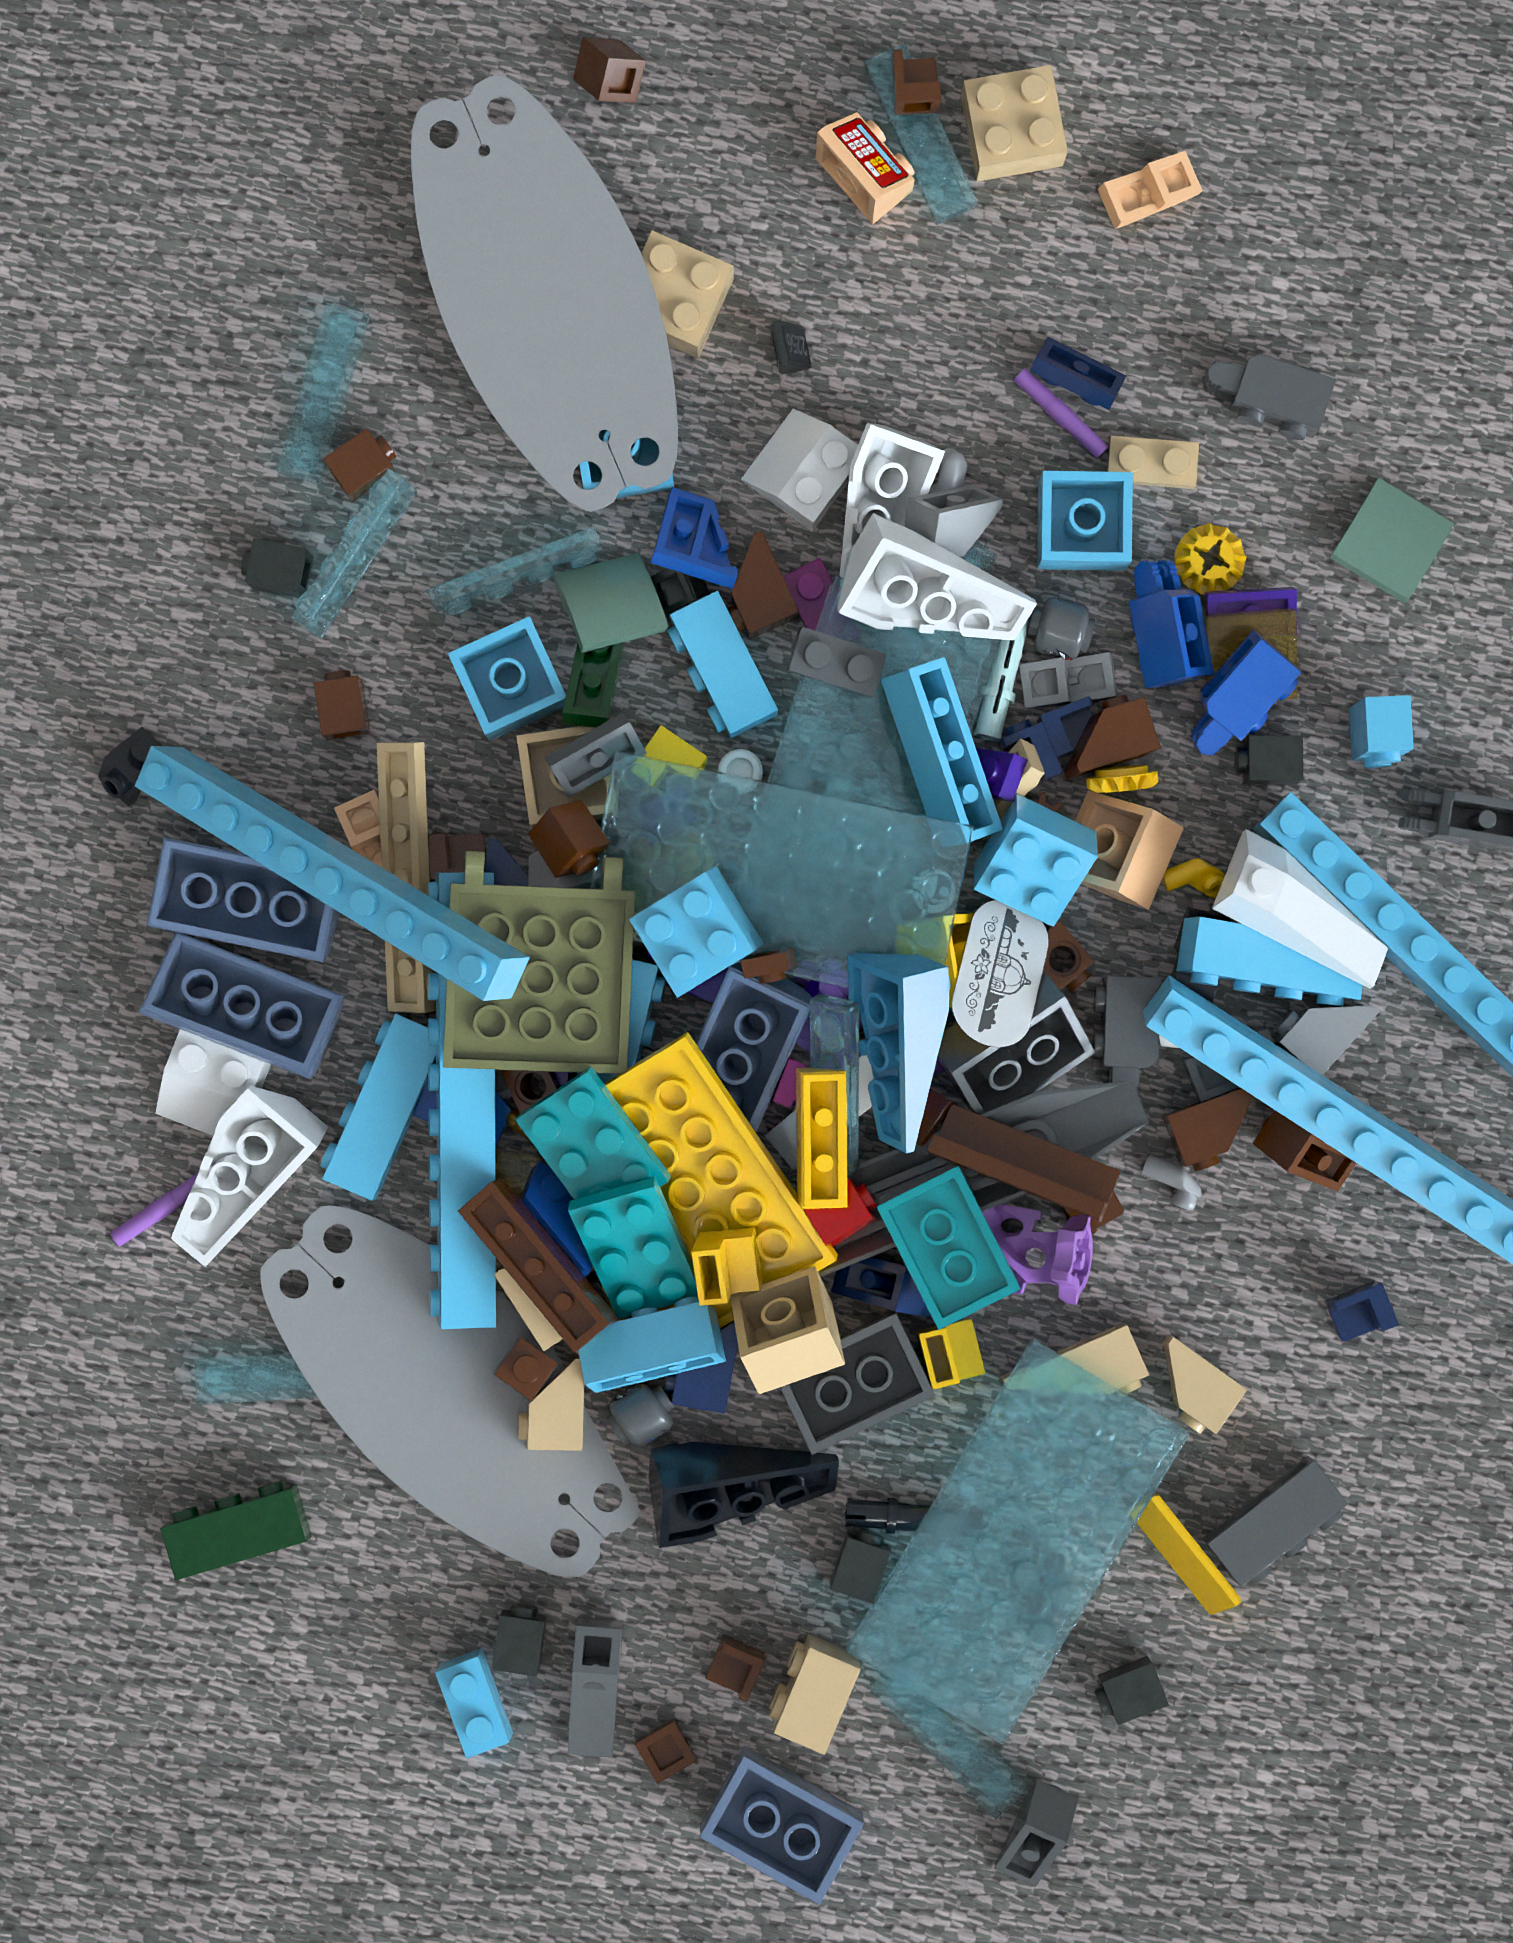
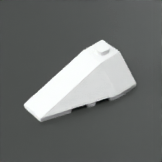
M873 423L866 424L850 464L837 604L839 603L850 552L871 515L874 513L901 526H905L908 498L928 494L945 451L918 437L888 426Z
M873 513L850 552L837 610L840 614L876 629L893 630V626L917 628L919 633L933 634L934 630L961 632L962 636L1015 640L1037 603L1035 599L913 530Z
M1247 829L1242 832L1212 909L1369 989L1373 988L1388 947L1286 849Z
M249 1085L220 1117L214 1131V1136L200 1165V1170L187 1197L171 1239L206 1267L318 1147L328 1126L295 1098Z

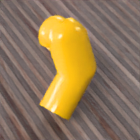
M1194 858L1167 868L1162 882L1167 892L1189 884L1210 898H1216L1225 874L1206 861Z

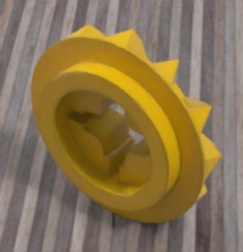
M1211 523L1189 530L1179 541L1174 555V564L1176 569H1178L1177 574H1179L1180 580L1192 591L1204 595L1205 592L1227 591L1232 588L1243 575L1246 561L1241 539L1230 532L1228 527L1212 525ZM1216 543H1219L1217 558L1222 561L1223 565L1221 567L1213 565L1210 570H1207L1202 575L1204 559L1199 556L1198 552L1200 550L1208 552L1212 547L1214 548Z
M1148 765L1094 770L1095 776L1086 777L1087 789L1095 793L1147 789L1158 783V771L1149 770Z

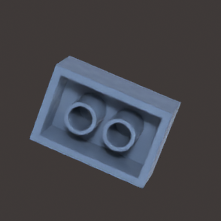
M744 1746L700 1825L699 1837L820 1905L864 1825L862 1811Z

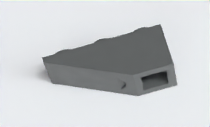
M578 1618L572 1667L567 1754L613 1757L623 1620Z

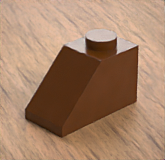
M763 531L753 535L731 592L734 605L727 608L738 632L745 629L749 639L797 619L799 614Z
M1126 694L1102 702L1103 710L1090 717L1064 770L1066 780L1092 773L1096 769L1109 768L1147 756L1161 748L1145 697L1129 701Z
M1239 1087L1206 1101L1198 1102L1163 1115L1162 1118L1180 1166L1187 1167L1192 1165L1194 1172L1220 1163L1217 1155L1229 1151L1253 1095Z
M1276 1110L1263 1123L1260 1133L1253 1142V1145L1287 1172L1337 1192L1356 1165V1162Z

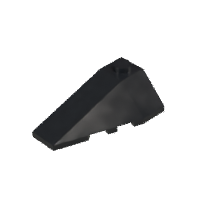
M695 1441L651 1448L649 1485L659 1548L700 1542L717 1536L714 1525L738 1516L742 1525L756 1521L754 1514L760 1512L766 1505L774 1502L779 1508L788 1509L835 1491L839 1467L837 1454L817 1452L812 1455L811 1452Z

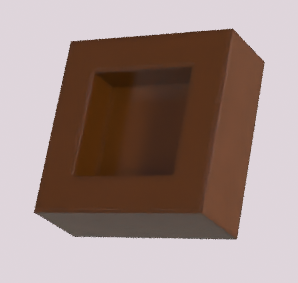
M793 947L751 954L741 960L744 979L758 976L759 984L785 979V971L797 965Z
M675 1718L635 1741V1746L657 1784L697 1761L695 1753Z

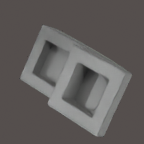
M1110 652L1077 657L1073 660H1066L1061 657L1019 664L1026 709L1067 705L1090 696L1091 701L1118 697L1113 658Z

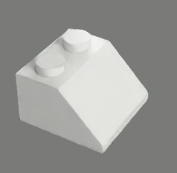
M792 409L741 478V481L813 532L849 483L850 464L858 445L830 424Z
M180 1029L163 1071L155 1114L214 1136V1131L220 1117L248 1086L263 1087L271 1064Z

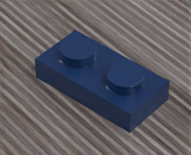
M1048 336L1030 369L1031 372L1039 375L1046 383L1061 386L1079 395L1086 403L1101 406L1107 410H1110L1126 378V375Z

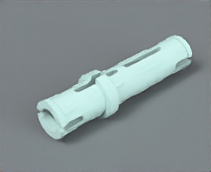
M1032 613L1016 639L1012 640L1006 668H1004L1010 640H997L987 685L982 686L980 691V697L983 698L976 730H974L973 734L978 738L999 742L1002 738L1001 734L1009 704H1014L1016 694L1012 691ZM1000 679H1001V680H1002V684H1001V688H1000V692H999V696H998V700H997V704H996L995 713H993V707H994V703H995V699H996V696H997V693H998L999 683H1000Z

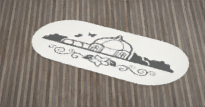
M997 900L985 903L973 916L953 994L952 1010L960 1028L973 1040L987 1046L1006 1047L1020 1041L1029 1030L1048 949V933L1042 921Z

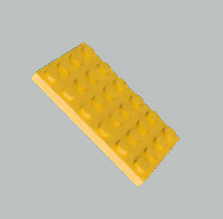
M688 1032L632 1065L624 1073L618 1074L604 1083L671 1175L669 1182L660 1188L691 1259V1251L699 1232L755 1227L763 1276L762 1284L813 1266L819 1271L837 1260V1252L833 1246H825L804 1209H801L799 1206L796 1191ZM731 1298L728 1303L712 1305L716 1309L719 1328L734 1320ZM672 1304V1305H668V1306L661 1307V1308H659V1309L662 1311V1310L674 1308L675 1305Z

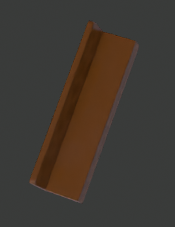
M952 1105L949 1108L939 1136L933 1135L927 1149L930 1154L1099 1222L1103 1219L1120 1176V1172L1116 1168L956 1105Z
M503 1179L490 1182L458 1210L459 1214L574 1353L583 1348L607 1326L618 1320L616 1314Z

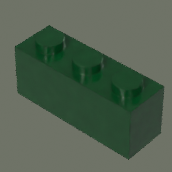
M280 1480L258 1487L259 1496L242 1501L240 1493H236L215 1500L216 1509L199 1513L197 1506L171 1513L172 1522L165 1524L160 1530L175 1581L304 1543L310 1539L312 1535L297 1484L285 1488L284 1481Z

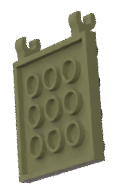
M465 851L464 883H450L449 909L530 958L512 998L483 1001L446 978L443 1068L583 1072L592 1067L596 1073L622 1074L627 1071L634 929L629 919L634 916L635 891L622 890L623 858L602 857V889L483 884L485 852Z

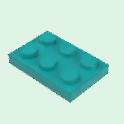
M589 1067L520 1113L516 1118V1122L574 1200L652 1177H656L661 1187L669 1182L671 1177L668 1170L592 1067Z
M959 1165L877 1206L938 1330L1021 1289Z
M656 1177L569 1202L568 1212L618 1319L631 1316L632 1312L639 1309L661 1308L672 1305L684 1298L698 1297L693 1261Z

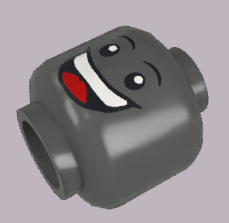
M1051 597L1045 601L1042 610L1034 608L1032 611L1027 634L1035 635L1034 647L1038 652L1058 658L1063 657L1066 660H1073L1079 655V652L1087 653L1094 630L1095 619L1089 618V609L1085 605Z
M640 1382L631 1385L610 1401L609 1408L611 1414L606 1419L617 1437L626 1447L633 1444L638 1448H645L673 1427V1418L669 1411L676 1406L672 1404V1399L661 1385L653 1389L648 1383Z

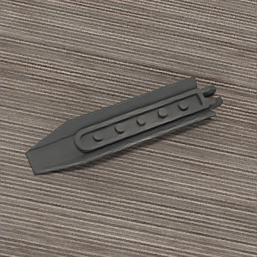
M1132 1080L1037 1091L981 1114V1116L1093 1160H1096L1149 1123ZM932 1134L924 1146L920 1147L916 1144L913 1152L906 1154L895 1149L848 1168L847 1178L853 1180L857 1186L865 1183L877 1204L880 1205L958 1165L936 1157L927 1151L934 1135ZM960 1166L982 1212L1028 1194ZM877 1207L872 1209L878 1220L833 1247L838 1254L837 1260L819 1270L820 1277L896 1247Z

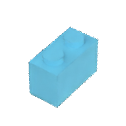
M1411 695L1365 697L1349 708L1352 761H1364V768L1367 769L1391 767V763L1400 762L1401 756L1414 749Z
M480 1648L440 1663L435 1674L466 1759L509 1743L513 1731L483 1649Z

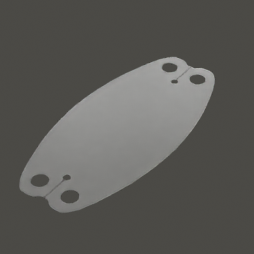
M495 75L485 78L475 84L470 96L463 98V100L452 101L443 97L420 106L412 127L411 171L416 219L422 252L430 284L447 333L486 406L504 432L544 480L568 502L582 510L593 512L603 509L613 503L618 492L626 487L636 485L647 489L669 480L677 459L678 417L667 335L658 300L641 252L603 181L582 151L546 108L520 84L505 76ZM496 97H506L515 106V115L507 124H495L487 115V106ZM438 121H450L458 130L457 141L449 148H439L430 140V129ZM481 143L490 148V153L487 156L479 154L478 149ZM600 431H609L610 438L607 442L599 439ZM639 438H651L659 447V457L651 465H639L631 457V446ZM586 461L597 464L602 472L601 482L597 487L590 490L578 487L573 478L577 465Z
M320 1206L303 1224V1237L292 1249H279L261 1267L262 1293L271 1317L294 1361L321 1403L347 1436L381 1472L445 1522L490 1548L528 1566L558 1576L579 1577L587 1573L599 1559L600 1544L610 1533L625 1531L641 1514L635 1499L585 1406L583 1412L582 1451L527 1450L525 1448L526 1440H518V1412H526L529 1400L493 1375V1372L518 1337H522L558 1363L541 1389L564 1367L553 1346L543 1351L515 1306L497 1291L495 1328L441 1329L438 1324V1317H430L429 1292L430 1290H437V1272H430L429 1244L360 1211L340 1206ZM332 1225H344L352 1234V1244L345 1252L333 1253L324 1245V1233ZM293 1269L305 1273L309 1282L306 1293L295 1299L285 1296L279 1285L283 1274ZM330 1275L334 1278H343V1287L335 1288L332 1283L333 1278ZM604 1483H612L618 1486L622 1493L621 1504L611 1512L598 1509L594 1503V1492L597 1487ZM562 1493L568 1494L570 1497L569 1503L576 1510H574L569 1504H560L558 1499L559 1496ZM561 1529H570L579 1538V1549L573 1556L568 1558L555 1555L551 1549V1538L554 1533Z

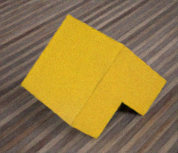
M661 725L645 747L647 754L638 758L629 772L632 778L655 792L669 770L693 785L707 765L708 757Z
M755 1227L699 1232L691 1254L700 1306L728 1303L732 1293L760 1291L763 1276Z
M972 1318L958 1320L938 1330L937 1326L916 1331L928 1381L932 1390L958 1384L963 1379L986 1374Z

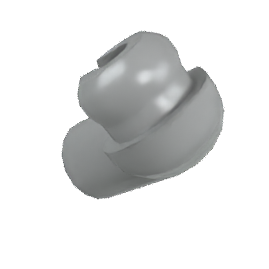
M954 448L943 450L945 453L939 465L938 482L931 485L928 494L964 485L967 461L962 453H959Z
M1152 1154L1148 1156L1142 1174L1177 1189L1172 1197L1173 1204L1189 1211L1193 1210L1196 1206L1197 1198H1201V1187L1184 1167Z

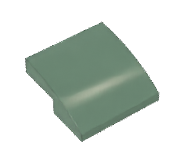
M1378 477L1355 517L1344 531L1330 559L1406 604L1433 562L1454 523Z
M639 553L555 573L553 576L566 618L570 617L581 653L665 632L668 628V623L654 584Z

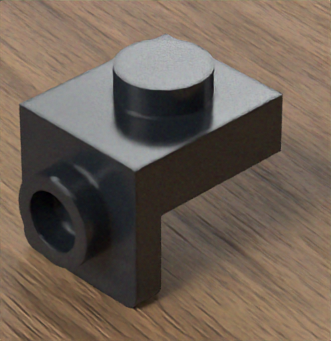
M143 727L104 757L98 775L106 792L116 799H121L129 807L137 801L140 789L135 787L150 747L162 746Z

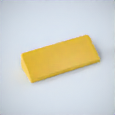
M796 1068L798 1204L801 1209L847 1207L846 1070Z
M1154 1490L1147 1492L1128 1508V1513L1210 1615L1236 1607L1241 1603L1240 1596Z

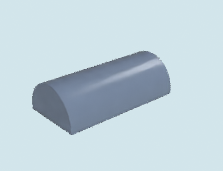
M164 837L146 926L324 962L333 944L340 912L244 853Z
M175 932L139 1011L141 1015L311 1079L317 1072L327 1052L341 1014L344 995L183 933Z
M738 963L729 966L696 1044L754 1131L757 1132L812 1009L814 1000L808 992L786 978L759 984L758 976L744 979L742 966Z

